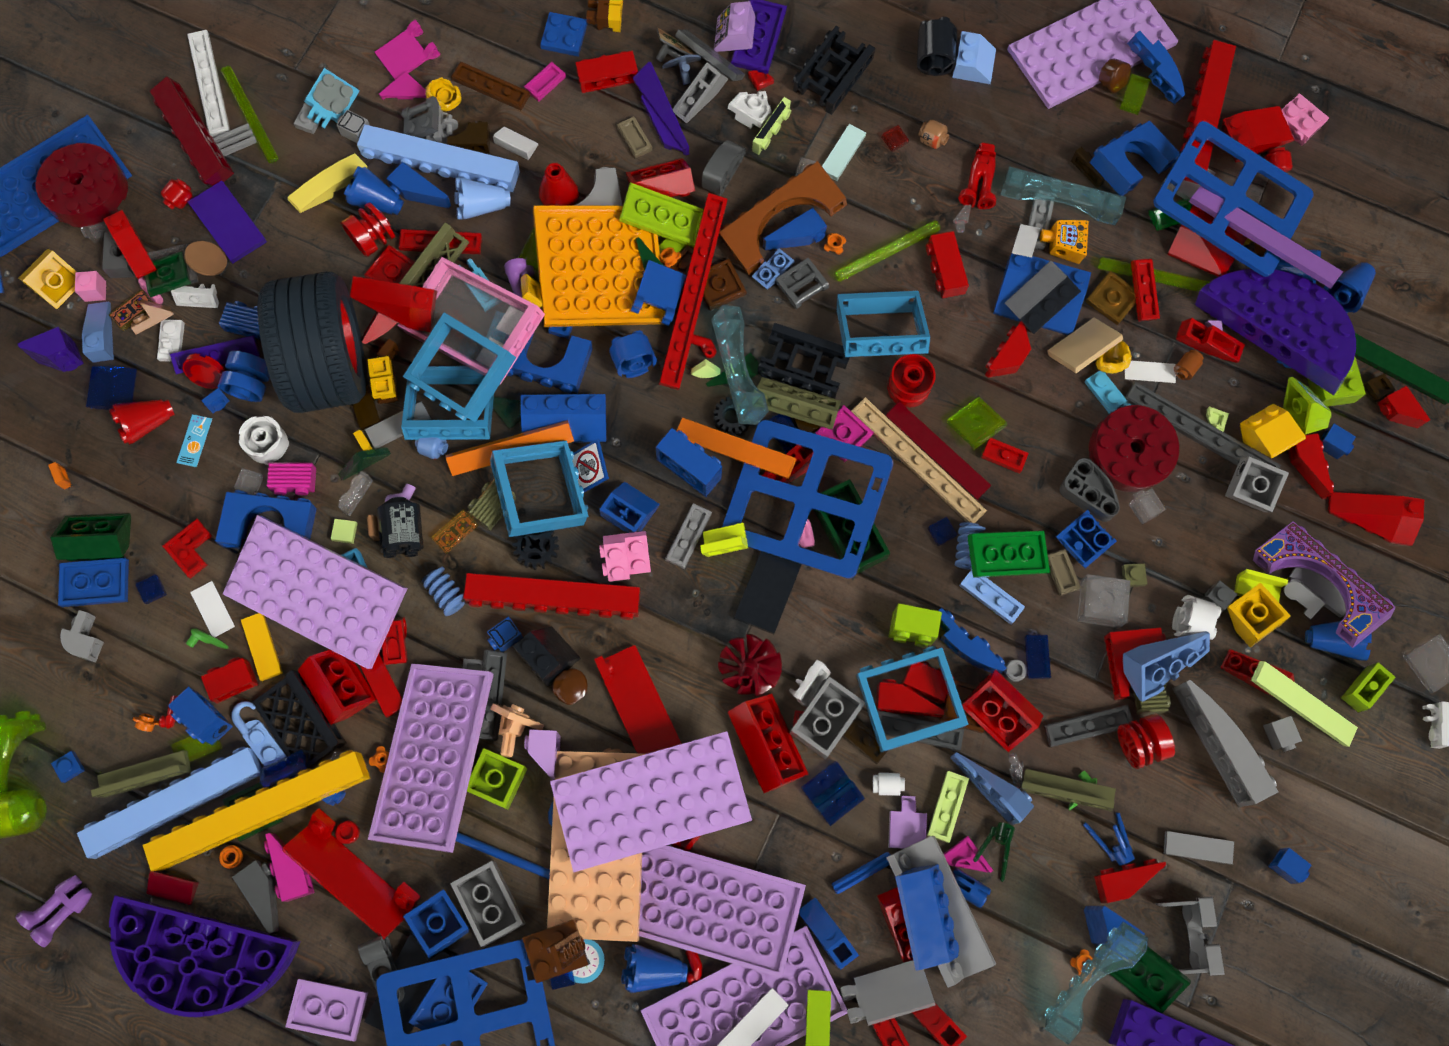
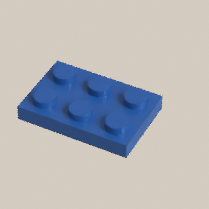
M118 558L60 563L58 606L71 607L128 602L129 560Z
M468 971L467 975L474 1007L488 982ZM449 976L435 978L411 1016L410 1024L420 1030H425L457 1020L458 1015Z

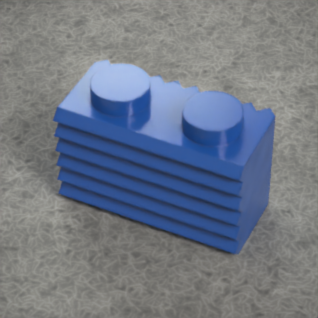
M235 301V303L227 302L219 321L222 329L226 332L246 337L255 335V338L259 340L257 306L250 308L239 301Z

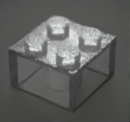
M1087 574L1080 584L1077 621L1119 628L1128 622L1130 580Z

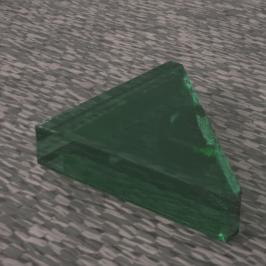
M494 397L493 409L508 429L521 422V401Z
M388 448L356 452L338 475L341 480H345L384 459L391 453Z

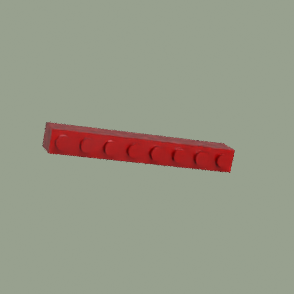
M1213 40L1210 47L1205 48L1202 57L1205 59V62L1201 64L1199 70L1201 78L1198 79L1195 90L1198 91L1191 103V106H1194V108L1190 111L1187 119L1190 125L1185 130L1183 138L1186 141L1182 144L1180 153L1200 122L1205 121L1216 128L1218 127L1235 54V45ZM1194 140L1192 146L1198 148L1200 143ZM1206 140L1195 159V163L1206 171L1208 170L1214 145L1209 140ZM1188 177L1184 178L1185 181L1197 184Z
M467 573L463 599L471 607H482L483 604L491 605L490 607L494 609H503L504 606L512 607L516 611H525V608H532L535 612L546 613L547 610H556L555 613L557 614L577 612V615L590 616V613L599 614V617L611 618L612 615H618L621 619L632 620L633 617H638L641 591L640 587Z

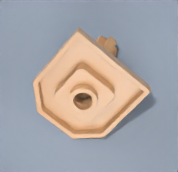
M493 703L490 710L502 715L499 735L503 736L500 752L503 757L513 756L516 737L522 735L525 726L537 730H542L544 727L543 724L523 713L524 708L515 704L508 707Z

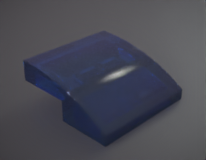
M93 366L86 407L109 410V408H113L112 405L133 402L137 369Z
M837 761L831 763L801 787L807 798L829 826L833 825L865 799Z

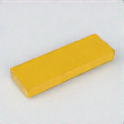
M258 613L241 619L260 681L283 674L265 616Z

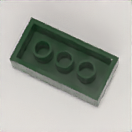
M851 479L820 493L857 505L863 502ZM813 509L839 559H843L855 522ZM875 524L872 526L856 574L887 560L890 555V551ZM854 541L850 553L857 555L860 546L859 542Z

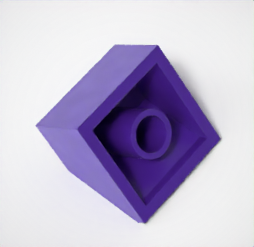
M59 327L17 343L19 348L37 363L62 372L75 370L78 366L84 364L76 343Z

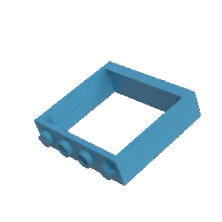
M919 291L837 295V316L845 357L924 354L929 352L930 334ZM910 298H915L913 302H909ZM912 312L917 335L850 338L846 315Z
M444 312L403 377L410 381L408 385L415 390H425L423 395L433 401L436 398L441 401L439 405L448 411H451L452 408L456 410L455 415L464 421L469 418L476 422L517 357ZM452 328L497 355L496 360L465 408L419 380Z
M428 366L419 380L426 384H480L485 376L467 366ZM407 380L401 425L405 440H418L430 437L440 438L441 440L490 439L494 394L485 406L484 420H477L476 422L472 420H414L417 390L408 385L410 381Z
M567 441L492 451L490 464L509 537L585 524L587 517H589L587 512L588 506L584 505L583 487L579 486L578 469L573 465V451L569 449ZM559 456L574 515L519 523L505 464Z
M935 646L923 649L924 653L916 656L914 652L903 655V660L894 662V659L881 662L882 666L873 668L872 665L861 668L860 673L856 675L881 752L969 725L943 648L936 649ZM937 657L957 719L887 740L867 678Z

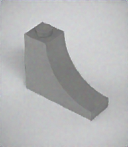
M608 167L596 169L594 187L591 193L583 201L573 206H622L616 169Z

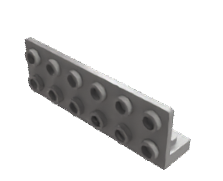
M930 836L886 857L895 876L913 867L935 864L939 865V869L943 873L944 892L949 899V915L953 919V933L959 945V956L949 963L938 965L948 988L956 985L968 976L996 965L935 836Z

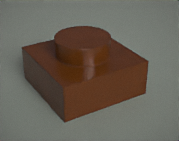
M388 339L386 343L381 344L377 357L389 356L392 361L400 350L394 341Z

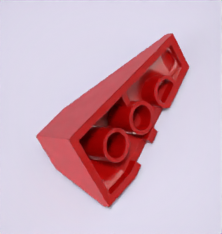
M353 276L351 298L409 329L426 332L432 331L437 298L436 290Z
M1334 492L1329 496L1328 513L1350 524L1354 523L1371 534L1375 533L1389 543L1412 546L1424 520V499L1394 495Z

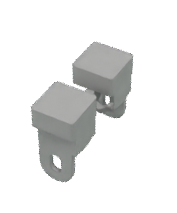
M1198 897L1196 901L1156 903L1155 905L1162 907L1183 905L1182 914L1187 925L1190 944L1189 961L1192 969L1178 970L1183 974L1207 973L1210 976L1225 975L1220 944L1204 945V939H1208V935L1202 932V927H1217L1213 897Z

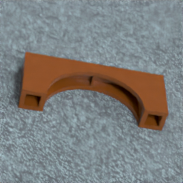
M818 161L806 166L798 176H792L787 181V184L781 188L774 189L766 199L756 202L751 210L742 212L737 220L722 227L719 232L721 239L749 276L764 263L759 249L760 237L766 224L777 213L795 205H812L821 208L831 217L847 206L846 197Z

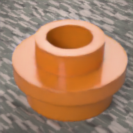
M233 845L225 847L219 855L221 865L228 869L238 867L243 860L242 850ZM231 853L235 854V859L233 861H229V855Z

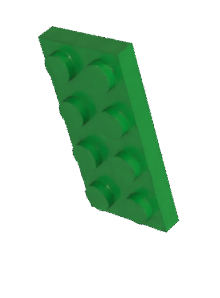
M1044 531L976 533L967 535L973 578L1050 573Z

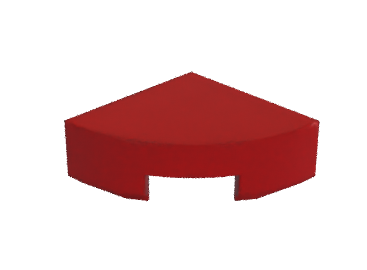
M758 70L748 72V77L756 91L774 84V79L769 74L758 72Z

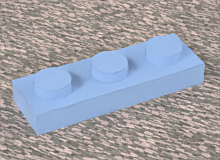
M972 569L959 585L1010 625L1013 624L1025 608L1024 605L988 578H973Z

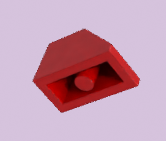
M1407 386L1386 396L1377 403L1381 413L1389 421L1417 429L1430 421V418Z

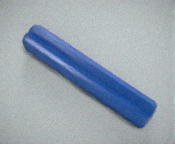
M886 852L833 882L832 887L835 893L840 894L890 865L886 857L891 854Z

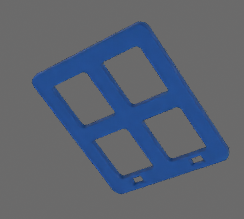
M1202 121L1191 134L1155 196L1153 203L1157 209L1258 274L1268 277L1274 272L1281 258L1266 250L1263 257H1260L1227 236L1225 230L1229 221L1224 217L1238 207L1291 240L1313 198V191L1213 125ZM1194 140L1200 143L1198 148L1192 146ZM1206 140H1209L1243 162L1244 166L1233 186H1229L1195 163V159ZM1257 172L1294 195V199L1283 219L1246 196V191ZM1185 177L1190 178L1211 193L1224 199L1221 209L1211 224H1208L1174 202L1173 197ZM1169 183L1175 186L1173 191L1167 189Z
M763 420L759 422L752 443L767 448L769 441L775 438L813 450L802 486L797 487L759 475V468L744 463L722 527L742 522L751 493L754 491L793 502L795 507L784 539L779 541L745 530L748 547L847 579L853 578L858 571L893 468L892 458L887 454L772 421ZM830 456H837L873 467L874 470L862 504L857 505L818 493L817 490ZM875 478L882 479L878 492L872 490ZM812 509L855 522L843 559L839 560L799 547L806 521ZM854 541L860 543L857 555L850 553Z
M523 940L379 976L376 986L387 1046H438L457 1040L462 1041L463 1046H481V1034L525 1022L532 1023L536 1046H541L540 1040L546 1038L548 1039L549 1046H555L543 982L536 983L534 979L529 981L527 979L525 967L531 965ZM518 958L521 964L527 1001L524 1004L476 1015L469 986L468 971ZM449 976L458 1015L457 1020L409 1034L404 1033L397 998L398 988Z

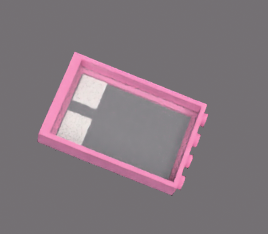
M443 257L434 266L432 273L422 286V288L437 291L432 330L445 312L509 351L517 358L545 315L537 305ZM400 323L397 325L406 334L423 343L431 333L409 329ZM453 328L438 349L439 352L484 376L497 358V355Z

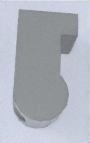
M1289 579L1288 584L1284 587V593L1288 598L1297 600L1306 607L1304 614L1310 619L1326 603L1323 597L1299 579Z

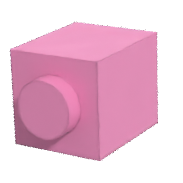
M97 271L75 272V292L85 302L106 300V281Z

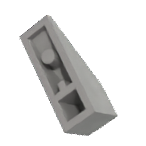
M707 62L672 109L673 112L685 123H688L718 94L728 78Z

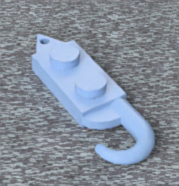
M249 701L237 703L231 712V718L243 735L242 737L268 771L273 770L287 776V756L264 723L259 720H252L245 724L239 713L243 707H250L254 710L256 708L255 705Z

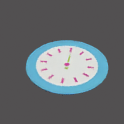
M584 939L585 952L590 964L565 973L571 981L588 983L595 980L602 972L605 961L604 953L601 947L593 940Z

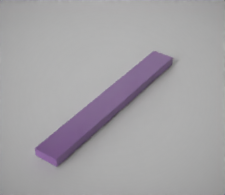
M1200 186L1189 202L1215 218L1224 203V199ZM1238 207L1224 217L1229 221V227L1330 289L1343 273L1340 269Z

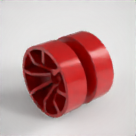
M908 354L899 358L892 368L887 383L890 398L896 404L901 402L908 408L921 405L928 398L935 382L936 373L932 363L927 358L917 354Z

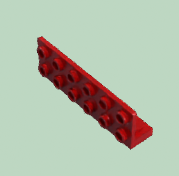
M635 645L605 659L602 656L594 659L637 753L649 754L682 744Z
M320 808L312 814L308 826L283 846L282 851L377 935L385 939L404 920L403 916L415 909L421 896L405 882L397 890L392 888L331 835L336 822Z

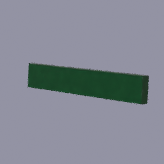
M1355 333L1356 359L1444 405L1449 403L1448 381Z

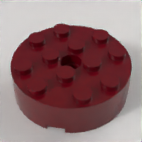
M89 143L71 144L55 150L41 165L35 183L40 201L60 222L80 228L101 224L104 222V218L119 211L117 209L122 200L126 199L128 192L126 175L115 159L102 147Z
M1129 405L1115 410L1096 426L1089 442V457L1106 474L1115 489L1124 492H1140L1155 486L1172 473L1179 458V440L1174 427L1163 414L1150 407ZM1131 445L1135 448L1136 453L1132 450Z

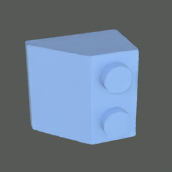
M962 31L957 45L956 66L953 70L952 78L990 84L996 48L981 34Z

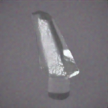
M965 205L953 220L957 224L958 233L965 231V224L968 223L971 205Z
M1016 753L1008 755L1011 763L1009 770L1014 786L1020 790L1023 784V761H1019Z

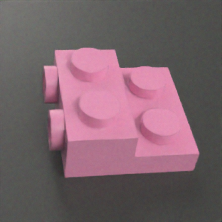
M1300 93L1282 109L1294 141L1298 142L1301 146L1329 119L1327 115Z
M646 531L603 536V545H599L601 558L605 557L606 563H602L603 576H608L609 582L630 579V574L651 572Z

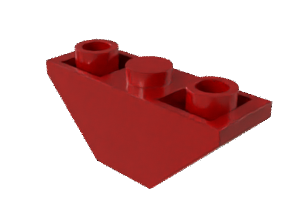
M1020 321L1017 327L1014 325L1011 327L1006 335L1009 339L1007 342L1002 341L996 350L999 353L997 357H991L985 366L988 368L985 374L986 377L1016 373L1031 351V346L1025 324Z

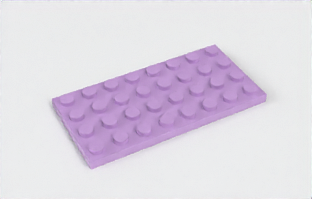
M1100 0L1010 44L1007 50L1045 106L1050 109L1100 84V71L1109 59L1115 58L1127 62L1131 68L1142 63L1143 60L1132 52L1127 44L1138 31H1141L1152 44L1159 40L1166 50L1176 46L1178 39L1149 0Z
M257 515L223 595L367 669H372L408 588L263 516Z
M411 664L368 840L453 853L493 673L489 671Z
M728 732L550 781L573 873L752 821Z
M670 846L642 852L639 936L782 978L806 885Z
M804 926L793 934L782 978L736 964H730L642 1009L641 1013L656 1046H717L761 998L773 988L789 1006L751 1046H786L806 1035L807 990L831 991L830 1022L847 1014V1008L808 927Z

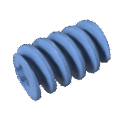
M964 522L959 524L961 526L958 530L960 536L957 538L959 544L956 546L959 552L955 555L958 560L955 561L954 565L969 570L972 567L967 535L984 532L986 528L975 523Z
M441 567L431 571L421 582L424 583L423 587L425 589H429V595L434 596V601L439 603V608L444 609V615L450 616L465 605V602H462L464 594L457 596L460 588H451L455 581L447 582L450 575L445 574L442 576L441 574L445 568Z

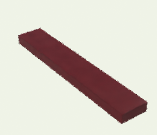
M898 402L885 415L976 501L991 487L990 483L901 402Z

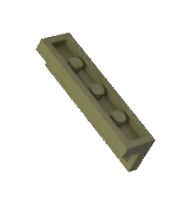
M445 222L399 284L422 287L426 281L425 275L433 271L434 267L432 266L437 264V259L440 256L447 255L448 260L454 263L469 244V241L456 233ZM454 237L462 242L458 248L450 250L449 243Z
M762 377L752 406L833 429L841 401Z
M184 750L97 775L99 788L91 790L92 797L107 798L191 773L188 752Z
M1029 769L1025 770L1022 791L1110 812L1114 808L1116 788Z

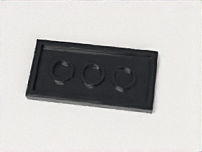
M761 551L734 619L774 635L802 564Z
M410 934L395 962L397 970L449 958L451 954L442 950L431 959H428L415 936ZM435 979L403 987L404 998L398 1004L404 1033L409 1034L413 1032L415 1026L410 1024L409 1020ZM377 996L364 1022L384 1032L379 997Z

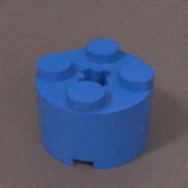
M638 330L630 335L619 336L612 340L609 353L619 376L622 377L623 374L626 375V378L638 377L648 372V367L651 364L653 367L655 366L657 358L648 337L643 334V331Z

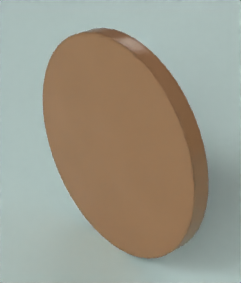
M193 242L187 246L184 253L187 265L193 271L202 275H218L225 270L227 265V257L223 250L210 242Z

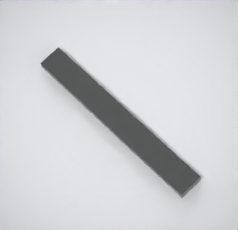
M1135 381L1125 396V399L1131 405H1142L1160 412L1170 421L1176 431L1237 466L1242 457L1250 456L1280 469L1281 467L1275 461Z

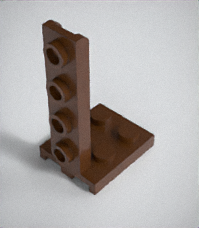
M576 918L522 938L536 983L590 964L585 952L584 939L580 936L576 925Z

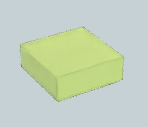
M335 519L331 540L354 544L358 523L356 521Z

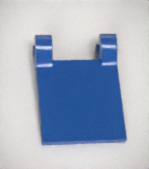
M648 260L631 311L638 314L643 302L665 310L661 323L669 326L673 320L686 275Z

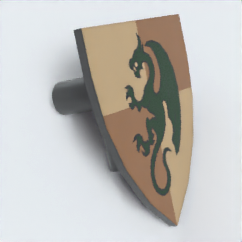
M657 27L659 39L664 42L656 57L658 61L663 62L667 54L674 58L681 57L683 53L697 55L679 40Z

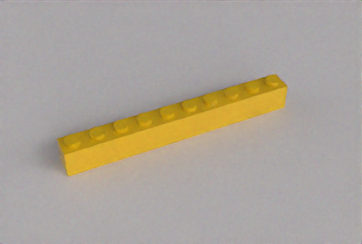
M353 750L345 751L336 760L328 759L319 763L318 768L302 770L297 773V777L291 780L290 778L282 779L273 788L265 787L255 792L256 795L250 798L248 796L239 798L230 807H219L213 811L214 814L196 817L192 820L193 823L187 826L185 824L176 826L167 835L159 834L150 838L151 842L143 845L150 870L163 871L321 801L323 798L370 779L362 753L353 752Z

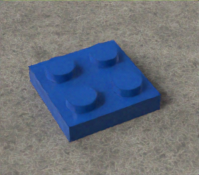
M549 12L540 44L541 49L579 57L587 28V19Z

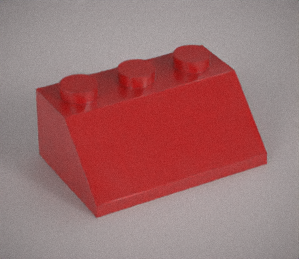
M683 158L626 172L629 184L631 182L669 197L678 195L679 197H685L690 195V192L695 191L691 168Z
M332 650L309 656L298 669L299 674L330 725L348 719L377 700L355 662Z
M996 669L962 703L963 709L1007 752L1011 751L1039 727L1044 716Z

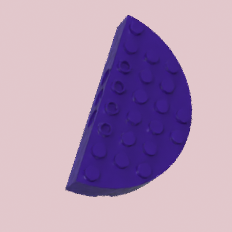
M1245 269L1218 277L1199 291L1195 303L1197 307L1217 320L1222 321L1223 324L1332 395H1335L1339 390L1355 358V331L1344 308L1331 294L1319 285L1289 272L1274 270L1270 276L1264 277L1252 269Z
M114 896L109 918L112 956L123 980L133 992H136L149 1005L160 1011L183 1017H204L222 1014L239 1009L255 1001L273 987L290 966L301 942L127 896Z

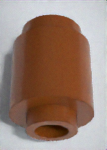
M1193 349L1186 352L1174 367L1175 375L1181 380H1191L1203 364V355Z

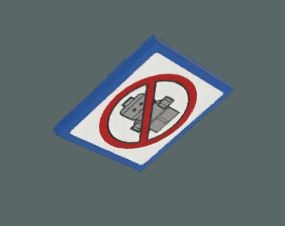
M599 439L573 453V465L577 467L579 473L578 483L579 486L583 487L584 492L609 479Z

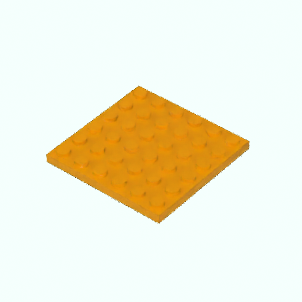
M534 206L533 217L540 293L543 304L542 311L545 314L543 317L544 327L663 324L661 322L665 310L643 302L638 314L631 311L645 271L636 239L639 237L660 260L658 235L620 222L619 218L623 206Z

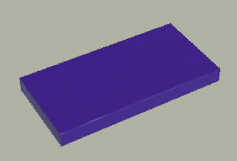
M749 0L755 14L752 49L734 50L731 64L735 67L751 71L758 70V72L768 74L787 6L765 0Z
M222 180L188 201L232 264L267 242Z

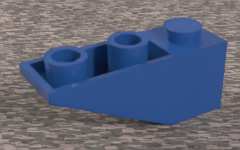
M816 898L800 908L799 915L838 969L841 970L859 956Z

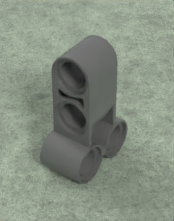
M382 936L358 945L360 957L363 963L368 966L377 994L376 982L380 976V967L386 966L389 972L397 971L392 957L393 949L388 937L382 939ZM403 987L397 990L398 1003L404 998Z

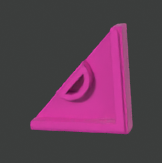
M405 71L381 91L379 96L383 100L385 98H426V90Z
M966 836L943 853L949 866L987 873L993 871L982 855L977 862L973 861L978 849L969 836Z

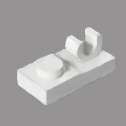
M201 284L199 288L183 286L171 290L176 306L218 308L219 301L214 284L211 285L210 289L205 288L204 284Z
M182 320L161 321L157 354L159 361H172L170 354L182 351L185 325Z
M816 660L813 666L809 668L804 681L796 679L795 682L800 686L798 690L794 691L790 688L789 691L802 706L807 708L831 672L824 663Z
M1439 702L1423 706V709L1431 711V716L1423 717V720L1426 722L1432 721L1429 731L1431 748L1449 747V702Z

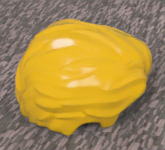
M443 77L432 80L426 87V99L432 96L436 97L442 111H451L461 103L459 87L453 86L451 81L443 79Z
M1121 341L1096 359L1097 369L1110 374L1127 369L1132 357L1129 346L1124 341Z

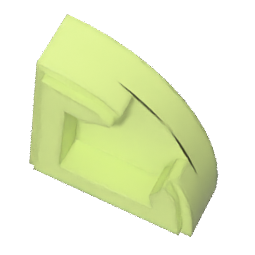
M705 359L691 369V374L700 378H711L720 375V368Z
M1208 407L1206 410L1208 423L1224 432L1229 413Z

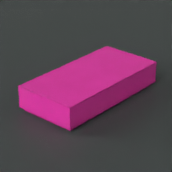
M551 62L529 81L524 88L539 102L566 78V73Z

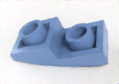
M779 248L767 262L765 261L752 275V278L768 290L775 284V279L787 272L795 261Z

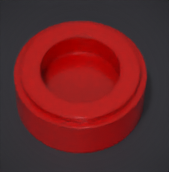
M343 821L337 826L335 835L339 842L352 844L358 839L360 829L352 821Z

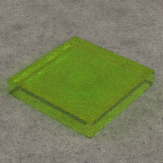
M980 397L947 419V424L974 449L1007 426V422Z

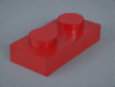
M990 437L981 458L1020 474L1029 453Z

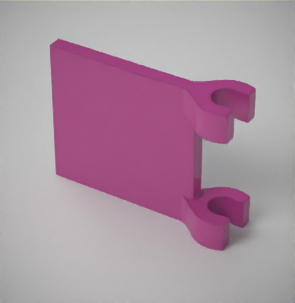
M416 20L412 21L404 32L375 51L377 57L395 80L405 71L410 73L427 60L435 59L441 55L433 42L423 49L415 37L424 33Z

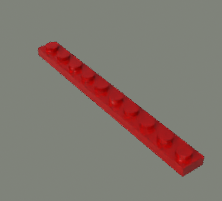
M711 193L707 195L659 385L676 390L680 389L727 198Z

